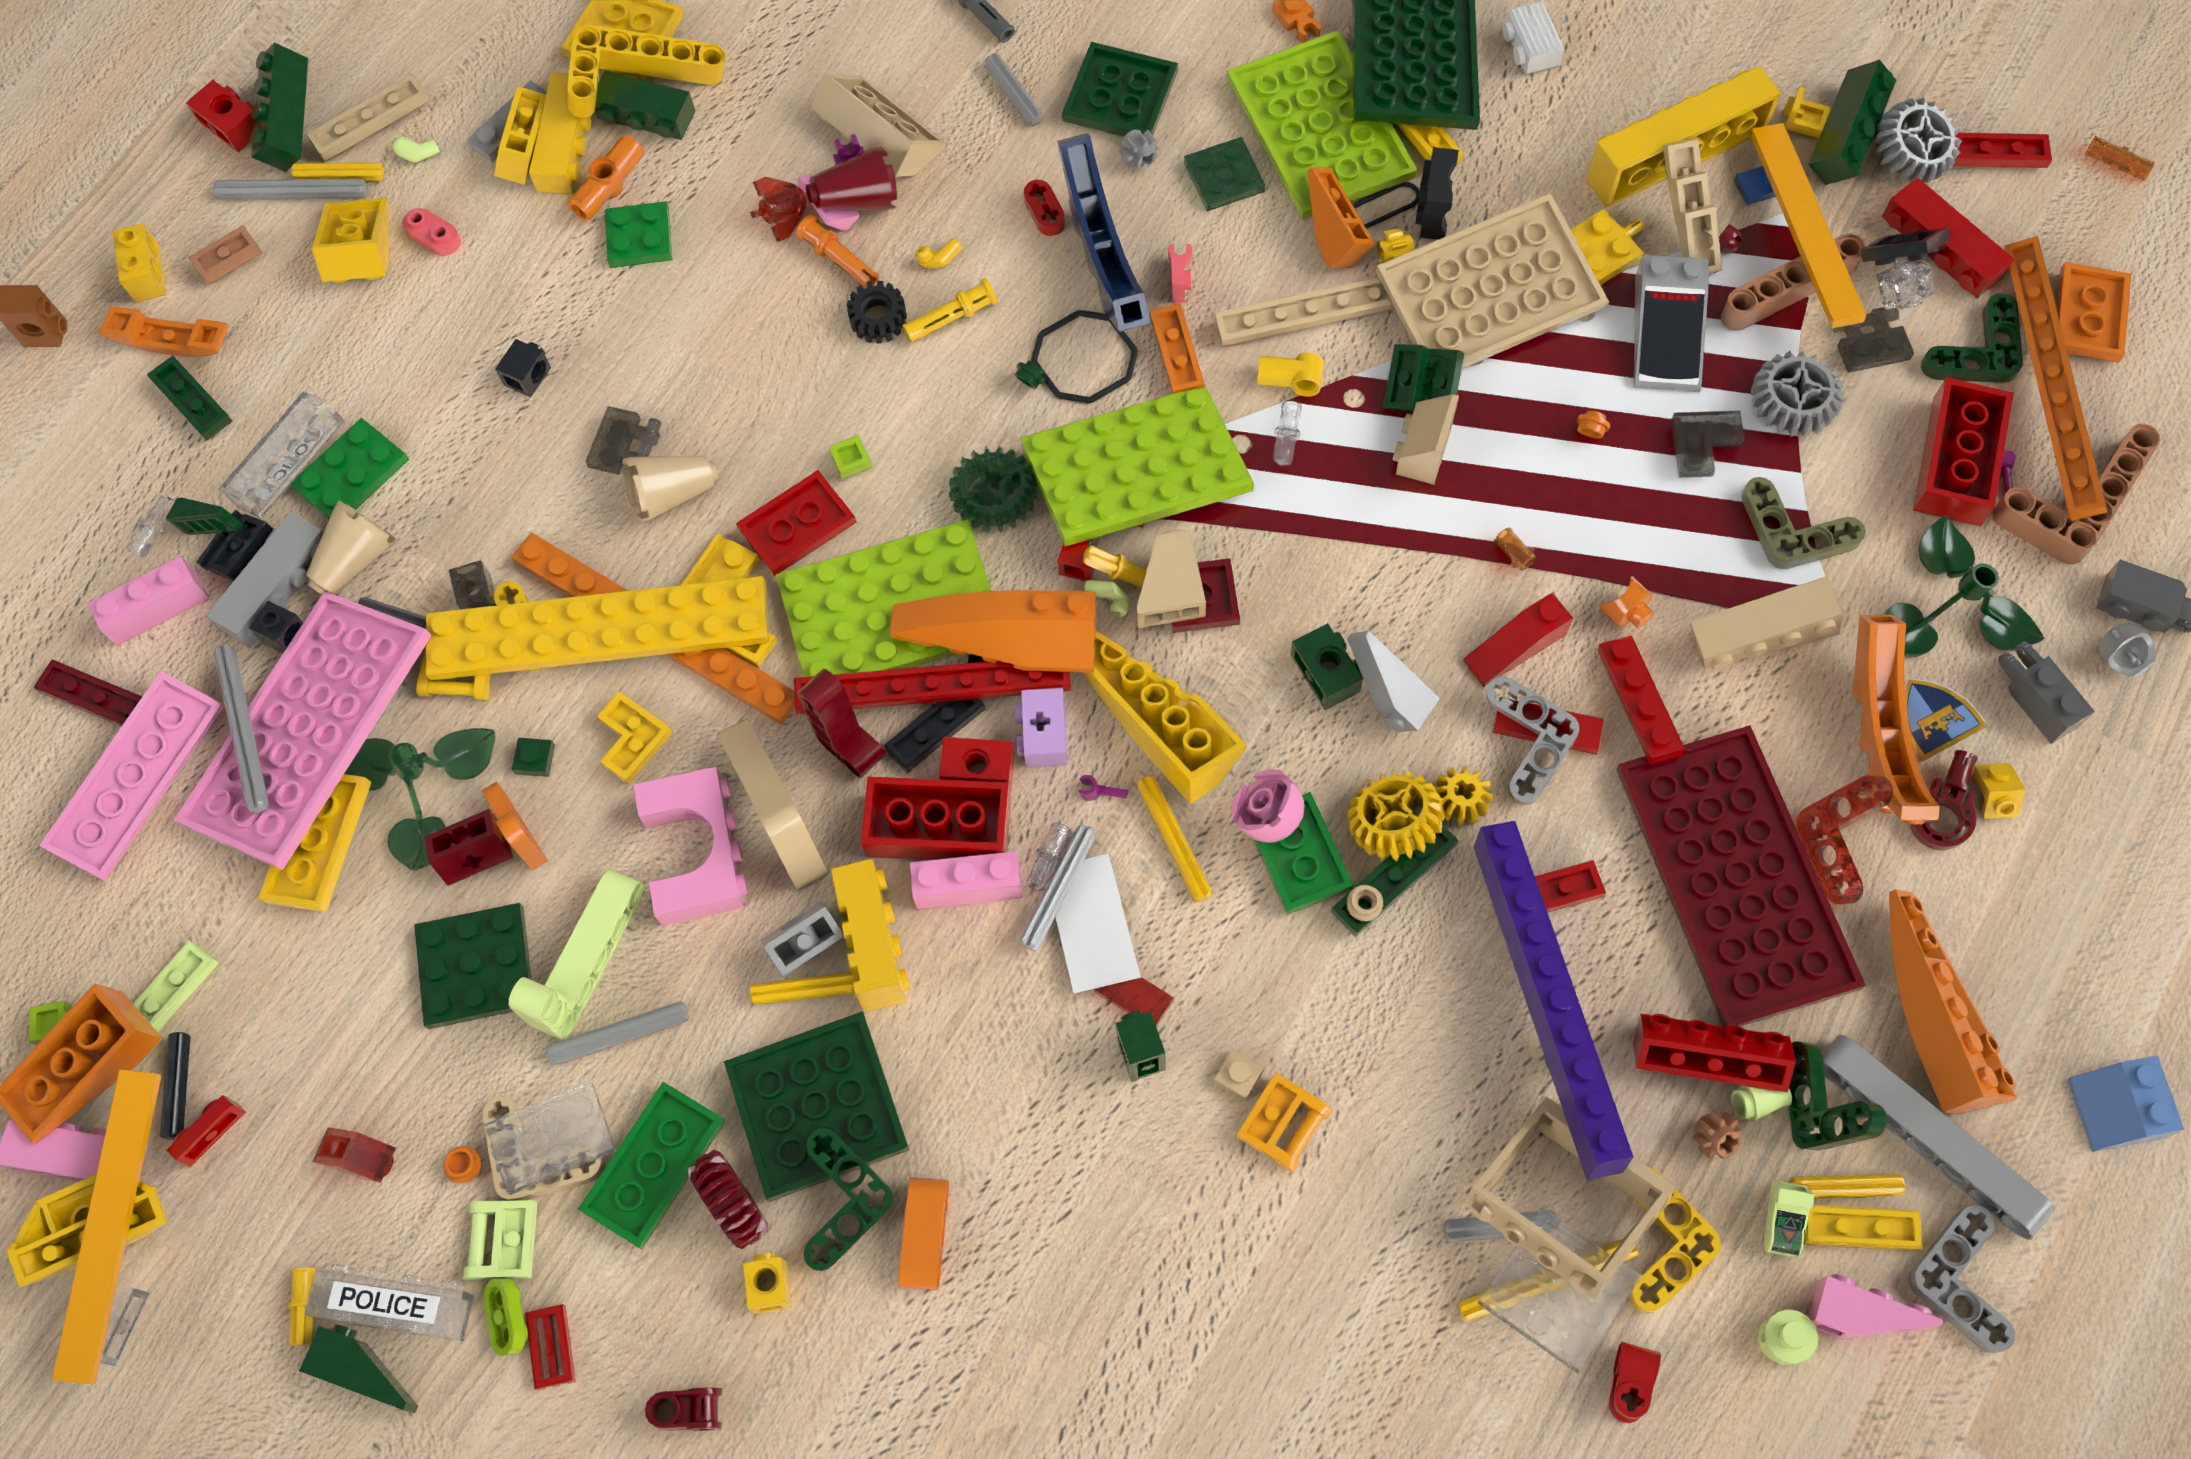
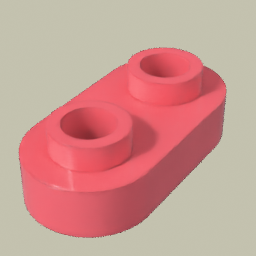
M418 208L411 210L403 218V228L408 237L437 255H450L457 251L461 244V238L456 228L426 209Z

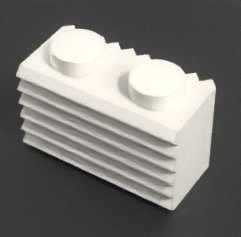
M1534 2L1531 5H1522L1520 8L1516 7L1515 9L1511 8L1508 10L1506 22L1502 26L1503 36L1507 42L1511 41L1515 63L1522 65L1524 74L1560 66L1565 49L1543 2Z

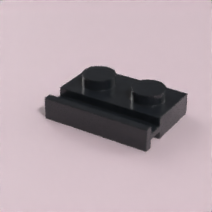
M234 510L232 515L242 522V529L240 531L217 533L196 561L204 570H210L214 574L232 581L243 571L274 530L266 521L245 513L243 515L237 510Z

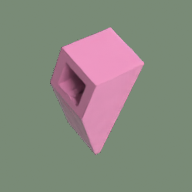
M1832 1274L1831 1277L1826 1276L1817 1281L1808 1313L1809 1319L1817 1330L1843 1340L1931 1330L1941 1326L1943 1323V1319L1932 1316V1310L1916 1303H1908L1907 1306L1893 1301V1295L1875 1288H1870L1869 1291L1854 1286L1855 1281L1839 1274Z

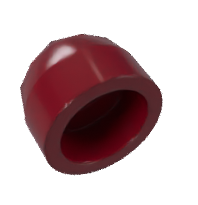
M1728 224L1719 236L1720 250L1726 253L1734 252L1741 245V233L1734 226Z

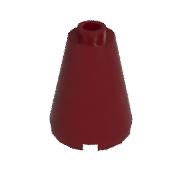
M882 147L871 148L811 176L809 184L805 186L809 203H814L818 209L873 211L895 209L891 201L897 200L896 179L892 164L885 165L883 156H888L886 151Z

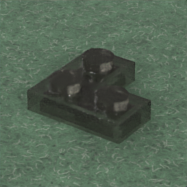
M1740 410L1673 413L1671 418L1679 478L1712 477L1715 472L1712 447L1742 446L1745 440Z

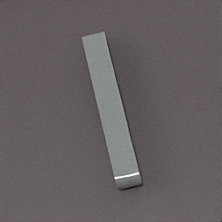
M1838 1035L1823 1052L1824 1076L1854 1102L1864 1101L1877 1103L1882 1106L1887 1117L1886 1128L1979 1205L1988 1209L1996 1219L2012 1232L2024 1239H2033L2055 1210L2054 1205L2047 1197L1851 1038Z

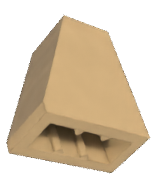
M1171 529L1163 534L1156 535L1137 604L1138 628L1205 617L1206 601L1190 529L1183 531Z

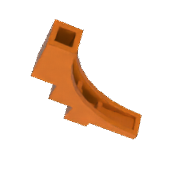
M1859 615L1852 696L1863 705L1859 746L1869 756L1866 798L1879 811L1895 813L1904 823L1917 825L1923 824L1925 820H1938L1940 806L1930 794L1922 778L1909 729L1904 680L1906 623L1896 615Z

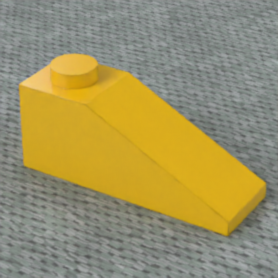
M520 86L516 87L498 149L494 176L525 185L546 94Z

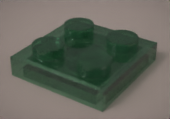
M1242 137L1184 156V165L1207 212L1265 192V183Z

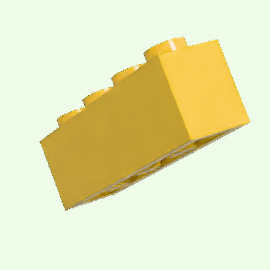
M551 72L529 171L537 192L573 194L575 184L581 178L580 160L581 156L586 154L585 136L586 132L591 130L592 119L591 116L579 118L569 112L567 107L569 73Z

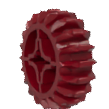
M713 1150L708 1154H703L695 1160V1163L689 1166L688 1176L694 1188L722 1231H724L735 1247L743 1249L749 1244L753 1245L761 1239L762 1235L768 1232V1223L761 1210L721 1152Z

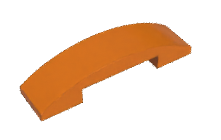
M110 306L99 333L108 339L151 352L185 357H202L219 353L229 325L225 322L198 318L195 324L145 317L140 310Z

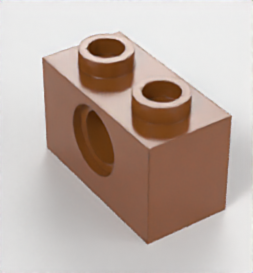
M0 285V321L23 347H61L63 335L67 332V320L37 285Z

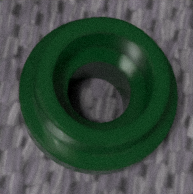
M1028 360L1026 364L1018 362L1016 365L1018 370L1014 374L1015 377L1028 387L1036 389L1039 384L1043 385L1046 381L1042 376L1044 370L1032 361Z

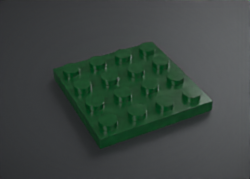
M863 1011L724 1061L762 1188L768 1202L831 1180L826 1172L810 1157L806 1149L808 1136L817 1128L829 1127L835 1130L868 1165L910 1150ZM817 1135L814 1138L817 1142L814 1150L817 1153L826 1151L832 1157L830 1161L826 1162L830 1168H833L838 1158L847 1154L842 1147L838 1153L830 1147L833 1139L829 1135L824 1138ZM845 1161L839 1166V1175L858 1170L860 1167L854 1161Z

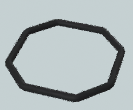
M1077 310L1039 332L1031 361L1041 367L1037 360L1043 337L1077 317L1082 316L1109 321L1132 351L1125 377L1087 397L1060 392L1046 372L1042 373L1046 380L1045 383L1056 397L1083 403H1093L1131 380L1138 350L1125 331L1119 332L1106 314Z

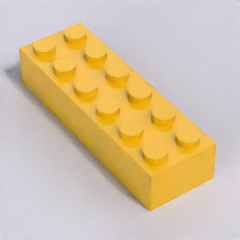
M1761 66L1749 71H1741L1724 83L1713 84L1706 91L1696 96L1690 95L1679 104L1668 109L1662 108L1649 118L1642 121H1634L1619 132L1609 133L1601 137L1597 141L1586 181L1607 208L1667 179L1663 145L1691 138L1699 139L1702 163L1751 140L1752 128L1769 125L1781 92Z

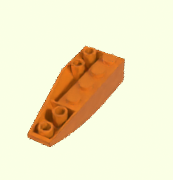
M1897 889L1890 891V934L1902 1006L1913 1042L1943 1113L1963 1114L2016 1100L2017 1097L2013 1090L2015 1082L2011 1073L2003 1067L1999 1058L2000 1048L1998 1042L1988 1032L1924 915L1921 901L1912 892Z

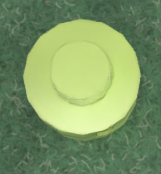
M1787 1309L1776 1312L1762 1323L1759 1328L1758 1342L1761 1351L1769 1359L1779 1364L1795 1365L1805 1362L1814 1355L1818 1347V1333L1808 1316L1799 1311Z

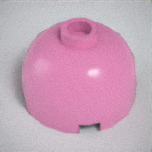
M1269 769L1254 775L1253 777L1256 781L1249 787L1245 784L1242 785L1232 802L1231 816L1237 823V827L1255 841L1273 843L1281 841L1293 833L1303 818L1305 806L1298 786L1282 771Z

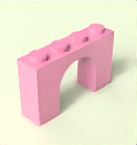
M715 766L634 784L638 817L645 828L682 820H695L709 826L713 830L714 835L712 851L699 868L687 874L649 882L654 916L661 926L745 907L743 895L749 894L745 874H739L737 862H742L743 856L739 841H734L732 830L737 829V822L733 808L728 809L726 798L732 797L728 778L722 777Z

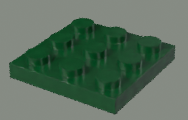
M1091 42L1063 109L1062 121L1122 137L1132 130H1139L1142 134L1149 130L1154 135L1178 73V63Z
M521 903L414 924L424 1027L433 1029L514 1012L508 1005L513 987L522 977L532 980L524 907Z

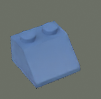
M2158 1056L2120 1062L2068 1078L2092 1152L2166 1139L2184 1130Z

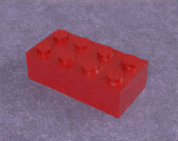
M1948 377L1944 379L1933 397L1913 511L1938 517L1948 516L1950 520L1982 526L1995 508L2014 392Z
M867 776L861 846L865 856L940 860L1007 852L1011 808L1009 783Z

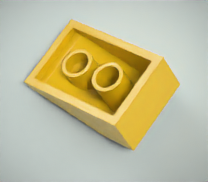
M387 197L324 203L312 246L322 282L344 283L350 279L365 278L367 280H375L381 276H386L389 264V203Z

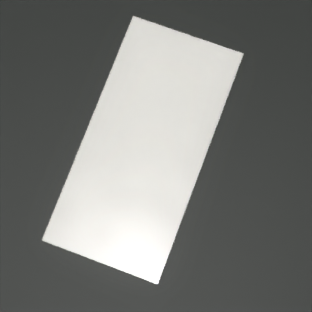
M1109 853L1084 859L1055 916L1074 994L1141 978ZM1057 866L1044 869L1047 885Z

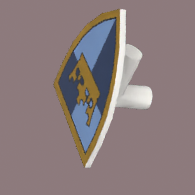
M1909 678L1905 694L1910 735L1913 747L1923 761L1988 727L1974 706L1965 697L1951 688L1932 681Z

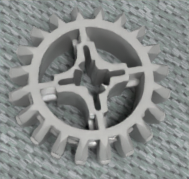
M1924 97L1916 101L1910 98L1904 102L1896 103L1883 114L1881 122L1877 125L1876 132L1878 134L1873 142L1880 145L1875 153L1883 155L1884 159L1880 165L1888 164L1891 167L1889 174L1899 173V181L1908 178L1909 182H1912L1918 177L1924 183H1929L1931 180L1940 178L1953 167L1954 159L1960 154L1957 148L1962 140L1955 137L1960 129L1952 126L1954 118H1947L1945 116L1946 108L1940 110L1936 108V101L1927 104ZM1902 123H1907V129H1901ZM1930 152L1933 153L1932 160H1928V154Z
M1790 350L1785 353L1784 357L1777 354L1771 361H1766L1754 378L1751 395L1754 396L1752 406L1758 408L1757 417H1767L1765 421L1766 427L1775 424L1777 426V433L1786 429L1789 430L1791 437L1796 435L1797 431H1800L1804 438L1810 434L1811 430L1817 434L1822 431L1824 426L1828 427L1841 410L1844 392L1841 391L1843 381L1836 380L1838 370L1829 371L1828 361L1822 364L1817 362V354L1812 356L1811 359L1805 356L1804 351L1800 352L1797 357Z

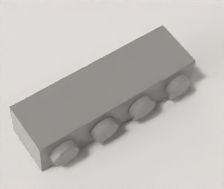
M290 512L207 613L206 617L220 631L250 648L258 638L249 627L266 602L270 601L285 608L288 600L296 590L306 583L308 579L306 573L324 532Z

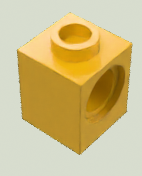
M774 1252L754 1255L753 1261L743 1263L749 1311L758 1314L792 1308L787 1262L781 1256L776 1257ZM768 1272L775 1273L776 1282L774 1286L768 1291H760L758 1283L761 1276Z

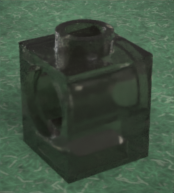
M482 560L449 569L456 604L460 610L496 606L491 574ZM480 589L476 594L470 595L472 591Z

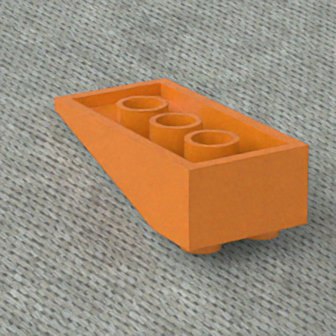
M94 983L0 1084V1105L30 1142L37 1144L117 1082L119 1070L131 1071L158 1044L162 1036L122 991Z

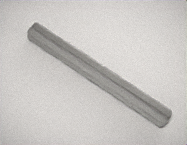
M364 179L216 180L213 185V194L218 199L365 197L367 194V184Z

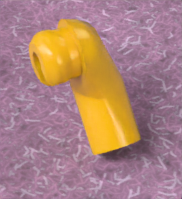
M951 238L939 251H931L928 246H920L915 251V257L918 260L917 263L925 269L943 268L963 248L959 241Z

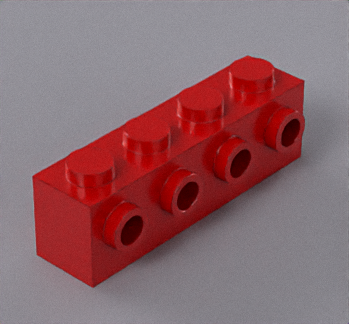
M1640 1013L1633 1042L1636 1069L1787 1093L1796 1064L1789 1036H1784L1774 1031L1764 1033L1746 1030L1735 1025L1728 1027L1712 1025L1696 1019L1690 1021L1674 1019L1664 1014L1648 1015Z

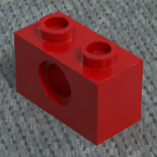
M212 79L186 102L196 120L239 153L250 143V134L254 128V119L251 116L254 105L249 101L243 103L237 93L228 85L222 87Z
M943 737L939 770L940 780L1009 783L1011 793L1015 760L1013 741ZM976 763L986 766L979 773L969 771V768Z

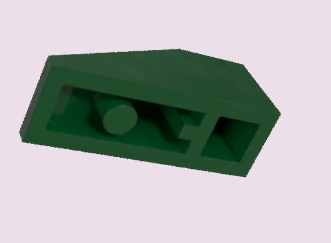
M335 1323L333 1330L319 1326L299 1369L300 1372L401 1410L416 1413L417 1403L369 1345L354 1339L357 1333L356 1330Z

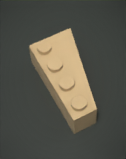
M1825 576L1690 621V627L1704 668L1713 667L1714 669H1721L1731 665L1734 661L1754 658L1765 653L1839 635L1842 611L1829 578Z

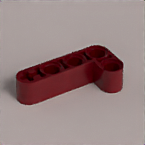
M823 668L797 692L818 741L857 777L863 778L886 755L883 747L859 725L846 689L830 671Z

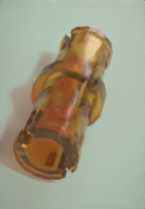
M2096 135L2084 154L2111 166L2110 169L2115 172L2118 169L2143 182L2155 164L2153 161L2128 151L2129 147L2123 145L2121 148Z

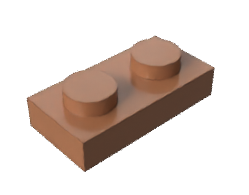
M244 225L188 258L207 285L263 252Z

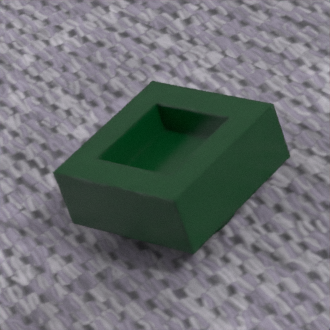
M518 738L511 770L516 775L549 777L555 744L552 740Z

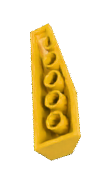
M1096 631L1094 672L1082 673L1111 713L1147 757L1190 804L1217 788L1245 752L1247 744L1204 699L1195 693L1193 695L1188 694L1180 688L1179 683L1170 677L1167 679L1163 678L1153 671L1151 665L1143 660L1140 662L1127 654L1126 649Z

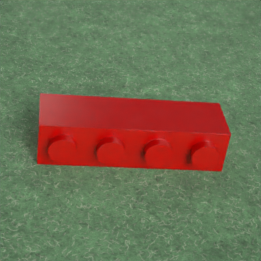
M1918 177L1891 197L1881 216L1890 227L1896 229L1901 234L1949 227L1950 240L1939 246V251L1929 253L1928 257L1935 262L1938 268L1948 273L1964 290L1969 291L1977 299L2004 278L2015 260Z

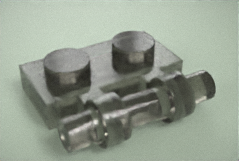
M1875 308L1871 310V313H1866L1865 321L1862 323L1832 328L1834 333L1844 331L1847 337L1840 339L1837 347L1848 373L1911 360L1914 351L1904 327L1890 328L1888 323L1899 320V310L1897 308ZM1873 326L1875 332L1862 334L1860 328Z
M607 406L585 461L588 468L619 475L623 466L622 459L628 457H649L652 447L656 446L659 441L661 421L650 418L646 427L640 426L641 418L638 413ZM633 439L640 440L636 452L629 450Z

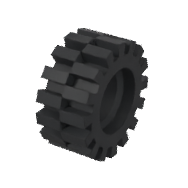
M878 280L877 286H873L872 281L866 282L867 288L865 289L862 285H859L857 287L858 294L852 291L850 294L851 301H847V312L853 332H856L857 337L860 339L865 336L866 342L869 343L872 342L873 338L876 339L877 344L882 343L883 337H886L887 341L893 340L892 333L896 336L900 335V327L903 328L902 325L906 324L905 319H907L905 303L898 288L894 290L891 283H887L886 287H884L883 281ZM882 305L889 309L885 316L878 319H871L865 316V312L873 306Z

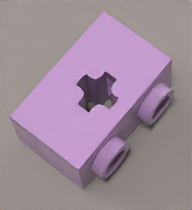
M1063 688L1021 690L1022 703H1015L1016 723H1023V735H1017L1018 756H1024L1026 767L1067 765ZM1038 725H1044V731H1038Z

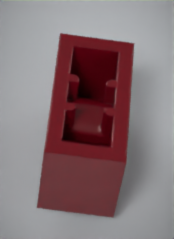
M490 809L424 836L428 862L447 886L513 858L511 846L495 821L498 819Z

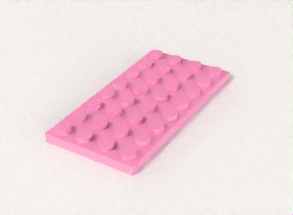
M324 591L248 706L269 803L268 809L261 811L259 814H253L252 811L247 809L230 733L179 810L174 821L185 828L283 870L432 635L425 628Z

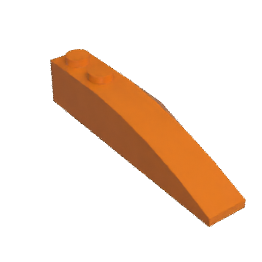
M1047 590L986 591L926 598L893 605L890 637L931 648L935 645L949 648L950 652L964 655L966 652L982 656L983 660L996 663L998 660L1014 664V668L1025 671L1094 672L1097 619L1096 592Z

